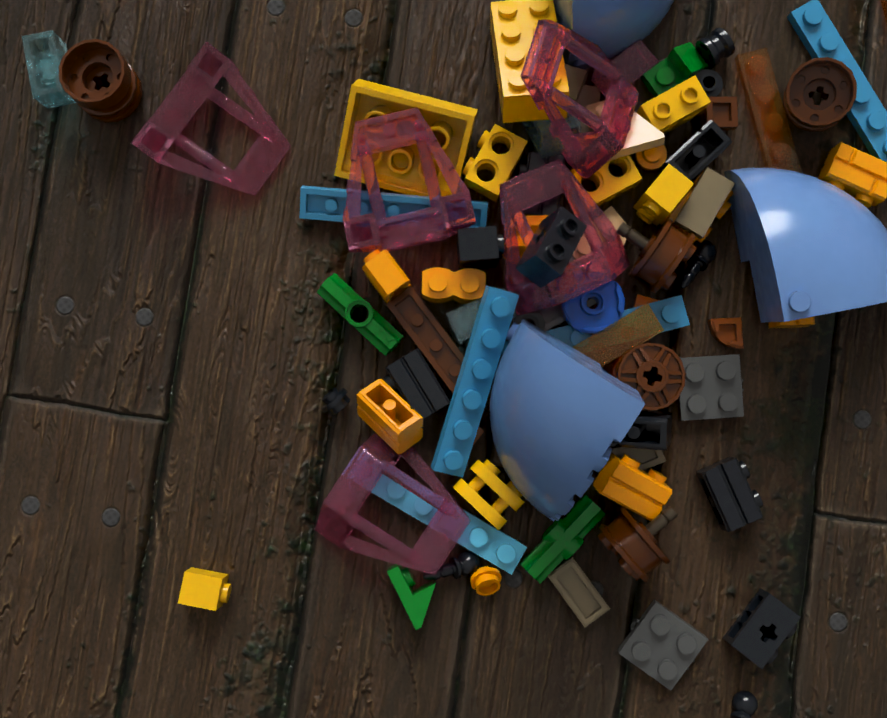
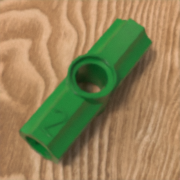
M336 273L328 277L318 289L317 294L385 357L404 338L369 302L365 301ZM364 307L369 311L368 318L361 323L353 321L352 314L354 310Z
M584 495L563 518L560 517L558 521H555L541 537L542 540L522 560L520 565L541 584L563 559H569L584 542L583 538L605 516V513L587 495Z

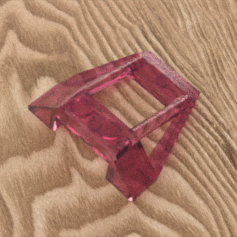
M548 19L539 20L520 77L538 110L544 109L552 124L549 130L553 138L559 137L565 149H563L562 154L567 163L583 179L590 178L624 147L639 93L598 45L557 22ZM564 49L594 69L591 81L606 97L600 118L553 87ZM557 106L595 131L574 135Z
M207 41L154 115L148 119L131 142L132 145L161 165L252 196L257 194L291 147L271 116L267 114L251 87L247 85L240 75V71L233 61ZM222 77L225 78L255 116L215 89V86ZM207 98L259 134L234 170L181 134ZM174 143L209 169L173 154L168 150Z
M417 107L355 122L350 157V175L346 189V207L343 212V224L350 252H373L376 249L380 251L388 250L389 252L447 239L457 234V229L468 228L476 223L469 189L464 181L461 180L449 157L446 156ZM417 144L431 207L386 217L372 154ZM433 156L452 195L441 196ZM363 171L372 213L360 216L361 178Z
M556 159L499 184L502 224H504V257H506L507 270L505 281L507 290L519 295L515 308L517 315L560 305L616 279L630 266L620 235L616 233L613 224L560 159ZM564 193L575 217L587 225L584 235L590 246L591 253L569 262L560 277L540 288L527 277L523 278V274L515 269L520 261L516 228L527 248L534 234L523 210ZM594 224L596 225V227L598 228V230L600 231V233L606 241H601Z
M375 432L359 447L324 500L315 531L339 548L436 575L471 520L414 446H411L402 454H397ZM401 456L431 489L395 467ZM382 474L438 509L413 549L357 514ZM356 528L365 535L369 536L370 538L378 542L379 544L386 547L387 549H384L372 543L351 536L350 534L353 531V529Z

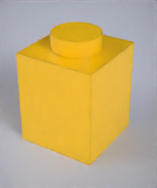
M194 567L184 571L178 604L217 611L223 606V603L228 602L232 585L227 583L229 574Z

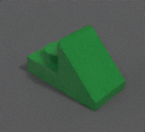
M688 42L674 47L667 58L645 72L640 79L652 95L656 97L693 77L699 71L708 68V64L693 44Z
M400 562L388 567L387 574L415 630H418L422 627L436 580L413 590L412 586L416 582L408 567L403 569Z

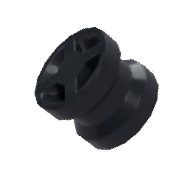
M720 27L713 30L710 37L701 38L696 42V50L710 68L718 65L721 58H728L735 52V46L731 37Z

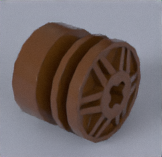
M99 39L83 40L73 45L63 55L59 65V81L64 91L93 119L105 123L118 122L129 117L138 107L142 97V83L135 70L132 69L124 56L112 44Z
M830 57L814 58L801 64L791 75L783 94V109L787 119L796 128L807 132H823L836 126L851 110L857 96V82L852 70L842 61ZM815 92H821L820 97L825 99L819 105H814V99L809 98Z
M645 343L625 350L612 364L609 374L639 392L645 402L642 410L656 411L670 406L679 398L685 386L686 373L682 360L672 349L658 343ZM652 370L651 376L656 377L655 382L647 384L648 379L643 377V373Z

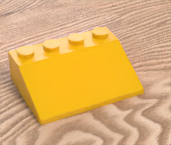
M358 79L351 84L334 176L407 195L455 199L478 109Z

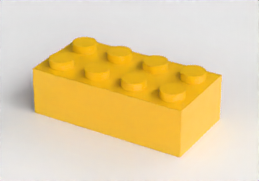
M505 0L490 2V32L503 123L567 118L569 86L553 0Z

